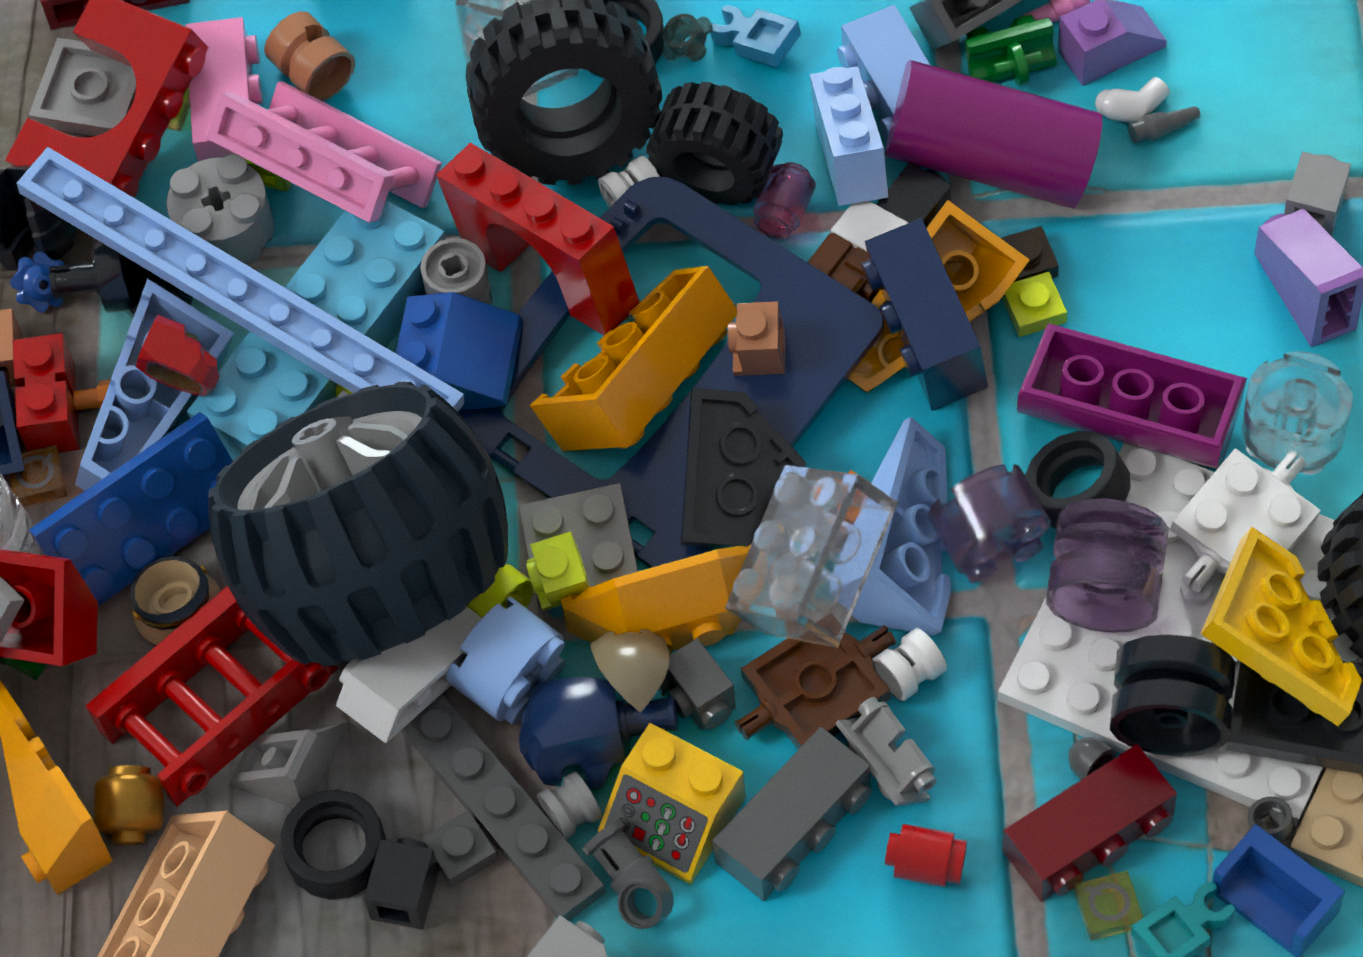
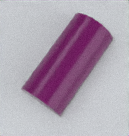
M909 59L905 65L884 156L1074 209L1085 192L1094 167L1102 132V114Z
M1048 323L1018 393L1017 412L1080 431L1096 432L1112 440L1218 469L1224 460L1233 434L1247 378Z

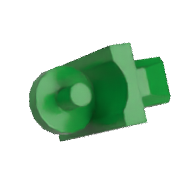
M1029 14L1015 18L1009 25L1010 28L992 32L986 27H981L966 34L965 46L969 76L989 82L1013 77L1016 85L1021 86L1029 83V72L1057 65L1053 44L1054 27L1049 17L1036 20Z

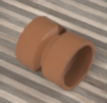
M299 11L287 16L275 26L266 40L264 51L269 61L281 73L290 77L291 83L297 89L320 101L327 100L337 94L348 83L354 72V56L338 40L330 36L329 31L308 12Z

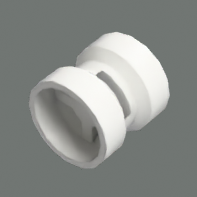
M641 155L628 162L626 170L620 173L610 172L599 178L598 185L607 206L610 208L636 182L660 176L652 163L645 156Z
M919 628L913 629L902 637L901 645L895 650L886 649L872 659L876 673L889 687L890 693L902 702L918 692V685L924 680L932 681L947 671V664L941 651L934 641Z

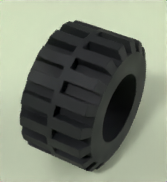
M689 82L684 83L683 87H675L668 94L649 139L646 153L649 154L648 160L657 169L656 171L660 177H668L679 181L715 204H746L762 194L783 142V131L778 126L779 121L776 117L767 112L768 108L762 103L753 100L751 96L725 85L719 86L711 82H701V84Z

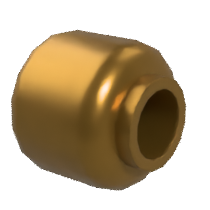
M138 765L109 767L108 775L99 778L95 783L94 823L98 831L112 834V844L126 846L145 844L146 834L156 833L163 827L164 788L159 778L151 775L150 767Z

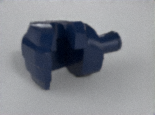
M569 677L538 683L532 689L530 698L522 713V728L519 732L520 752L530 768L536 771L544 785L561 786L563 769L566 766L577 764L583 768L584 782L589 790L602 789L613 767L624 763L628 757L632 736L642 735L649 723L665 731L679 730L678 712L674 696L650 701L640 713L630 703L627 704V701L623 699L606 679Z

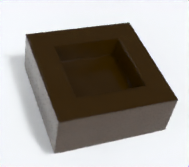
M1042 226L1001 238L1030 260L1014 282L1049 272L1052 278L1058 277L1059 265Z

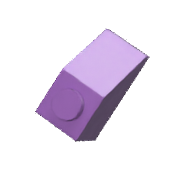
M1095 0L1060 17L1058 52L1082 86L1167 46V40L1142 6L1117 0Z

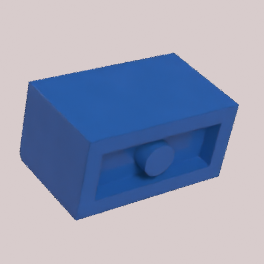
M1257 824L1248 831L1218 865L1212 882L1217 886L1216 897L1227 905L1232 904L1237 913L1295 957H1301L1339 913L1345 893L1342 888Z

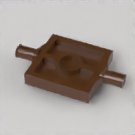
M827 612L741 668L742 678L757 696L760 706L734 722L737 730L748 741L752 736L773 724L776 728L786 733L798 750L820 727L832 736H835L841 732L835 723L842 719L859 718L861 713L858 711V708L865 700L871 697H875L879 702L890 700V689L874 670L872 658L896 644L891 631L888 632L887 626L882 625L879 629L858 641L853 636L844 632Z

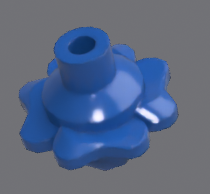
M40 251L35 253L33 261L28 257L21 258L18 262V271L10 279L11 287L19 290L16 294V301L19 304L31 305L40 313L45 312L49 304L54 307L61 306L63 297L55 299L51 291L49 268L50 266L65 265L64 261L52 260L44 252Z

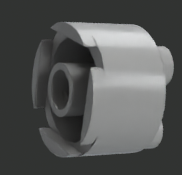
M231 154L225 157L205 159L192 164L188 168L180 169L172 175L167 196V210L170 220L247 266L260 258L263 254V247L269 238L270 241L272 240L274 235V218L261 177L247 164L243 157Z

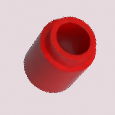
M903 824L900 834L890 832L885 865L894 867L893 878L946 887L947 882L960 884L967 841L954 839L955 833Z

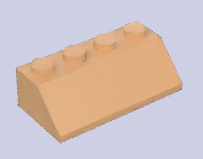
M228 811L171 815L97 957H219L229 935L239 927L243 920V907L253 888L263 880L267 873V860L275 844Z

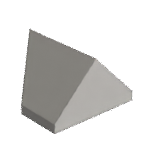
M350 721L314 730L307 729L259 736L245 749L229 783L239 789L294 808L299 801L315 793Z

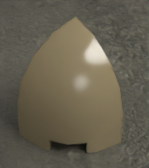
M640 629V633L626 632L615 635L614 631L607 632L590 644L594 659L609 683L628 703L641 713L657 693L665 679L670 664V652L665 638L648 629Z

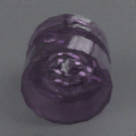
M1106 498L1087 499L1067 505L1058 515L1053 552L1056 559L1051 563L1046 605L1057 617L1069 624L1087 630L1116 633L1132 632L1148 627L1157 619L1162 577L1159 573L1164 569L1169 527L1162 517L1156 513L1128 501Z

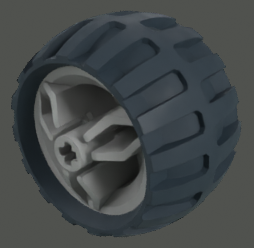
M397 382L394 385L380 387L374 385L359 389L358 392L340 398L334 397L317 404V407L297 417L293 416L275 426L276 429L246 446L230 465L225 466L216 477V486L209 491L208 503L211 536L221 570L232 595L248 619L264 636L289 657L305 665L309 662H316L322 666L339 665L343 661L358 658L364 660L380 655L382 651L402 643L408 644L426 635L425 632L445 620H451L465 610L466 605L480 593H485L495 582L496 573L499 568L505 566L508 558L506 505L491 459L463 417L444 398L426 385L417 387L412 382Z

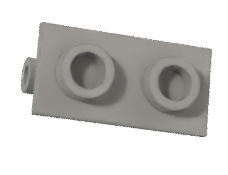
M871 697L859 706L858 711L861 713L859 718L842 719L835 723L846 737L849 749L870 765V771L876 778L878 788L882 794L893 801L896 806L928 802L931 799L926 791L930 790L937 782L933 775L935 767L928 761L913 739H906L899 748L895 746L896 741L906 730L886 702H879L875 697Z

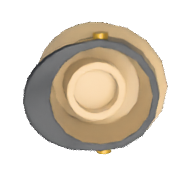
M179 556L162 557L147 564L136 575L130 587L131 613L138 632L147 641L157 646L221 592L218 584L207 575L208 572L203 565L198 566L191 559Z

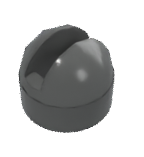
M1094 737L1081 738L1074 742L1069 750L1070 768L1082 780L1116 758V752L1099 739Z
M1278 797L1261 798L1253 803L1248 811L1250 829L1257 824L1279 842H1283L1291 836L1294 826L1293 815L1289 804ZM1269 816L1275 828L1268 829L1262 819Z

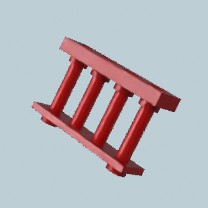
M227 586L92 699L85 707L98 731L112 745L124 734L130 733L165 767L157 776L170 801L178 807L190 796L200 793L215 774L309 693L322 688L329 680L330 675L338 668L336 665L322 666L316 662H309L305 665L289 657L264 636L248 619ZM246 631H251L286 663L263 684L225 650ZM209 664L246 697L244 701L224 718L220 717L185 684L204 666ZM169 698L206 732L183 753L144 718L164 700Z

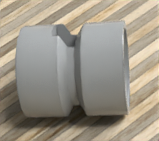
M450 238L437 242L427 250L422 257L420 267L426 295L454 292L492 305L493 298L483 252L476 244L466 239Z

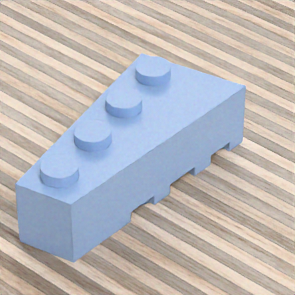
M148 278L79 466L75 485L84 491L176 429L187 413V410L198 397V395L176 390L155 381L135 367L141 348L157 315L185 325L188 336L198 339L203 349L217 359V368L227 355L234 334L226 327Z

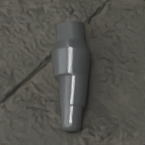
M1193 106L1167 113L1146 114L1140 121L1128 125L1129 136L1134 143L1145 139L1157 140L1199 119L1200 110L1198 107Z

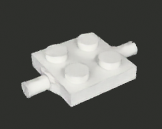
M1236 448L1231 452L1172 521L1170 531L1191 545L1199 557L1197 562L1182 577L1187 587L1194 581L1191 590L1200 592L1216 571L1226 575L1240 539L1251 527H1254L1289 552L1317 520L1321 511L1295 492L1290 485L1300 471L1306 467V461L1301 455L1294 463L1298 453L1289 451L1275 470L1270 471L1259 466Z

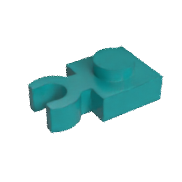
M1208 882L1197 889L1193 903L1188 907H1185L1181 900L1174 896L1133 924L1131 935L1149 957H1194L1210 945L1211 937L1205 929L1216 930L1227 926L1234 917L1235 907L1229 904L1221 911L1209 910L1205 902L1216 895L1217 886L1214 882Z

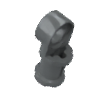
M618 819L590 839L582 850L587 856L593 855L611 877L612 883L610 886L618 895V910L623 920L634 928L648 929L665 920L672 912L674 904L673 893L669 885L652 865L653 860L650 856H642L623 832L625 824L621 819ZM638 888H645L654 894L657 900V910L654 916L644 915L637 909L634 896Z

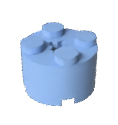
M507 598V609L498 603L477 623L460 647L461 650L467 653V657L461 667H458L453 662L451 663L446 680L451 686L497 721L506 720L511 725H516L522 719V713L532 689L540 682L555 680L562 671L566 661L559 655L565 646L563 642L564 637L514 598Z

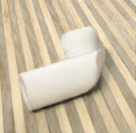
M1153 77L1138 92L1118 88L1101 91L1096 98L1095 107L1099 113L1110 120L1134 123L1140 121L1146 114H1150L1170 95V90L1164 81Z

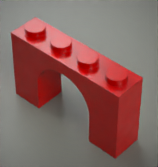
M89 0L73 33L90 50L133 68L136 78V92L131 108L114 128L98 136L86 138L65 134L27 117L5 161L12 167L32 165L43 151L49 147L135 198L139 187L138 182L148 163L157 156L161 146V138L171 119H174L179 114L183 105V96L193 77L202 70L209 47L192 29L122 0Z
M471 142L436 174L461 239H466L476 244L483 252L488 266L501 273L531 245L546 261L556 276L570 315L603 336L608 331L617 328L630 315V311L640 303L615 228L611 224Z

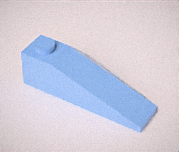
M912 417L903 421L835 552L824 592L860 623L876 626L885 625L887 628L909 632L919 628L927 635L934 636L941 633L951 594L950 576L942 574V552L949 549V533L941 530L940 506L947 502L946 447Z

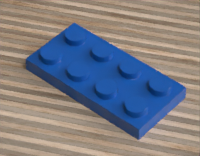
M199 412L28 531L45 556L66 558L72 561L98 601V606H100L133 583L136 575L147 564L162 557H170L210 529L209 491L216 486V477L225 466L230 465L233 460L208 417Z

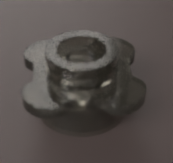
M679 14L671 18L663 30V39L666 43L662 48L663 56L669 61H673L678 57H686L693 62L701 60L707 52L705 48L706 37L713 29L711 21L706 17L696 19L690 14Z

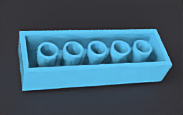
M385 201L380 219L370 223L344 211L284 288L386 348L401 329L407 297L426 295L420 269L422 257L431 246L446 239L445 231L388 201ZM249 332L218 371L220 377L215 390L206 396L199 395L187 410L189 419L199 412L208 417L234 461L240 455V451L254 440H259L276 429L275 426L293 416L297 417L317 407V404L336 397L337 383L254 333Z

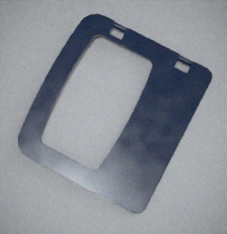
M650 177L636 182L600 217V219L614 226L623 254L653 225L665 223L760 283L761 290L754 302L778 301L785 325V374L734 376L733 353L730 354L727 342L693 388L745 392L758 407L757 411L777 433L780 432L792 447L800 440L877 342L884 330L883 316L874 304L679 181L668 177ZM553 271L518 313L523 319L508 402L544 348L570 316L560 285ZM691 391L640 450L611 478L605 480L594 478L504 416L506 406L458 411L471 427L491 460L497 461L513 472L516 477L547 498L620 483L629 525L635 520L654 533L645 546L632 539L635 556L648 567H656L714 549L680 545ZM510 437L530 449L521 462L501 450Z

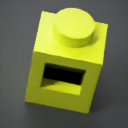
M571 531L530 544L534 558L528 559L526 566L543 611L560 606V599L573 594L580 595L587 588L591 587L578 545Z

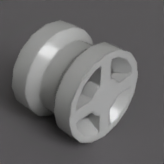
M572 772L564 777L563 785L557 789H545L537 794L538 802L544 814L566 840L575 835L576 827L584 822L593 824L602 818L597 801L586 783L576 772Z

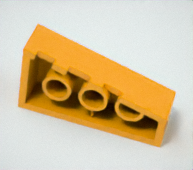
M709 266L677 269L670 273L630 311L634 318L633 322L622 324L614 330L608 331L597 342V345L602 350L597 356L582 366L574 363L560 376L565 386L553 397H548L547 394L542 393L529 405L562 452L618 447L625 449L636 444L645 433L644 428L656 413L662 411L671 403L673 399L672 394L683 380L692 376L699 369V361L711 346L716 345L726 336V328L728 323H731L737 316V308Z

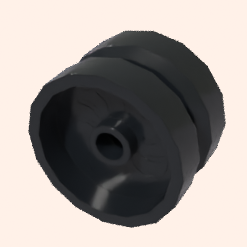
M1152 635L1126 642L1117 650L1114 686L1118 691L1112 697L1109 730L1122 743L1130 747L1138 744L1144 752L1156 755L1176 757L1197 756L1219 750L1229 742L1232 706L1228 700L1233 696L1235 660L1228 652L1216 644L1190 636Z

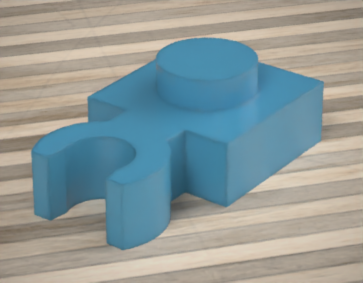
M724 6L721 9L724 22L728 25L720 26L711 23L709 26L712 40L716 44L723 46L734 45L736 55L774 67L779 66L801 35L797 20L761 9H756L752 16L748 18L743 16L742 11L734 6Z

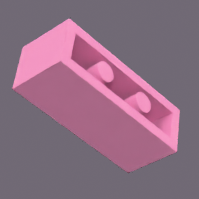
M243 17L185 24V27L192 29L209 47L202 70L193 77L189 84L192 142L198 162L209 158L235 154L206 138L221 93L232 91L255 104L263 103L259 74H252V65L260 64L256 35L248 36Z

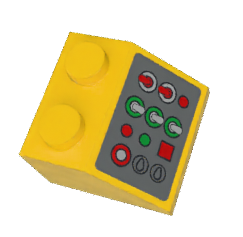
M649 723L620 768L597 833L614 821L621 819L625 824L623 832L642 856L649 855L653 860L652 865L691 885L713 851L712 840L734 818L746 798L743 771Z

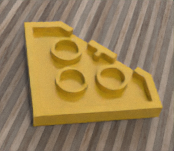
M1251 527L1240 539L1201 631V635L1259 673L1266 681L1274 683L1304 703L1311 711L1322 715L1336 726H1339L1351 713L1362 679L1353 662L1343 663L1333 641L1338 637V634L1320 600L1309 599L1300 581L1306 573L1297 556L1254 527Z

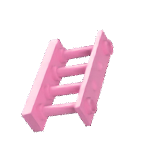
M283 81L277 82L269 109H265L232 91L221 93L206 138L369 223L380 219L389 191L421 208L427 207L437 180L436 174L440 171L442 162Z

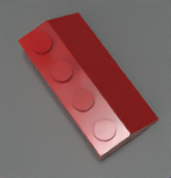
M0 549V576L24 599L21 608L0 644V657L65 666L97 654L98 601L72 561L66 558Z

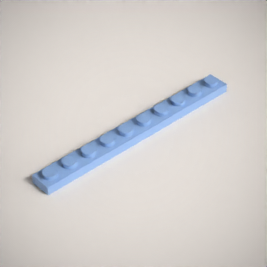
M49 147L43 151L17 182L19 193L352 393L374 385L380 387L394 385L397 382H412L417 387L423 385L430 387L457 412L464 405V394Z

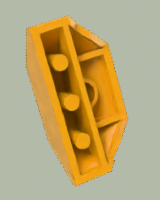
M764 542L754 543L748 547L735 546L716 549L613 578L587 588L580 595L573 594L560 600L567 631L593 643L607 632L614 631V634L618 635L626 632L640 633V629H648L665 638L670 654L674 650L681 649L696 638L699 639L703 646L713 645L721 641L724 636L735 632L768 577L767 550Z

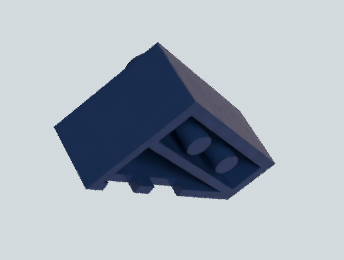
M922 218L864 241L869 260L861 263L864 274L872 291L878 289L882 291L886 301L885 304L880 305L884 319L891 334L899 332L905 346L900 348L905 366L911 377L917 375L931 411L988 388L981 346Z

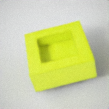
M1049 272L1014 282L1002 297L1019 337L1044 330L1048 323L1060 325L1067 322V310Z

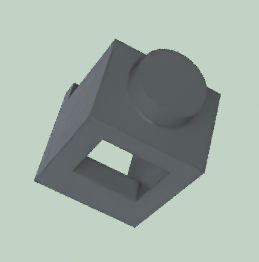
M696 638L670 655V664L665 679L658 689L662 697L666 694L667 697L674 696L678 715L683 719L690 716L700 730L704 728L708 730L714 729L724 723L731 715L732 710L736 708L734 685L699 639Z

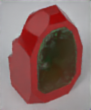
M157 315L141 348L135 367L149 378L176 390L202 396L213 392L220 377L217 370V359L203 349L198 336L187 332L185 325Z

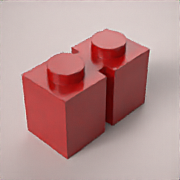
M63 333L12 340L14 379L18 386L15 388L16 423L29 456L48 455L50 452L55 454L80 450L78 411L75 409L73 392L76 391L75 363Z

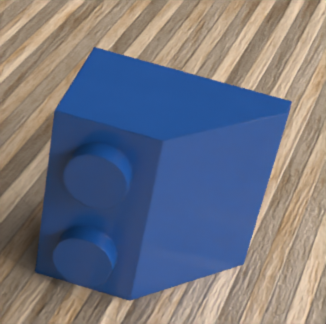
M454 292L409 296L405 305L396 354L463 393L464 405L460 410L507 406L523 319L519 314Z

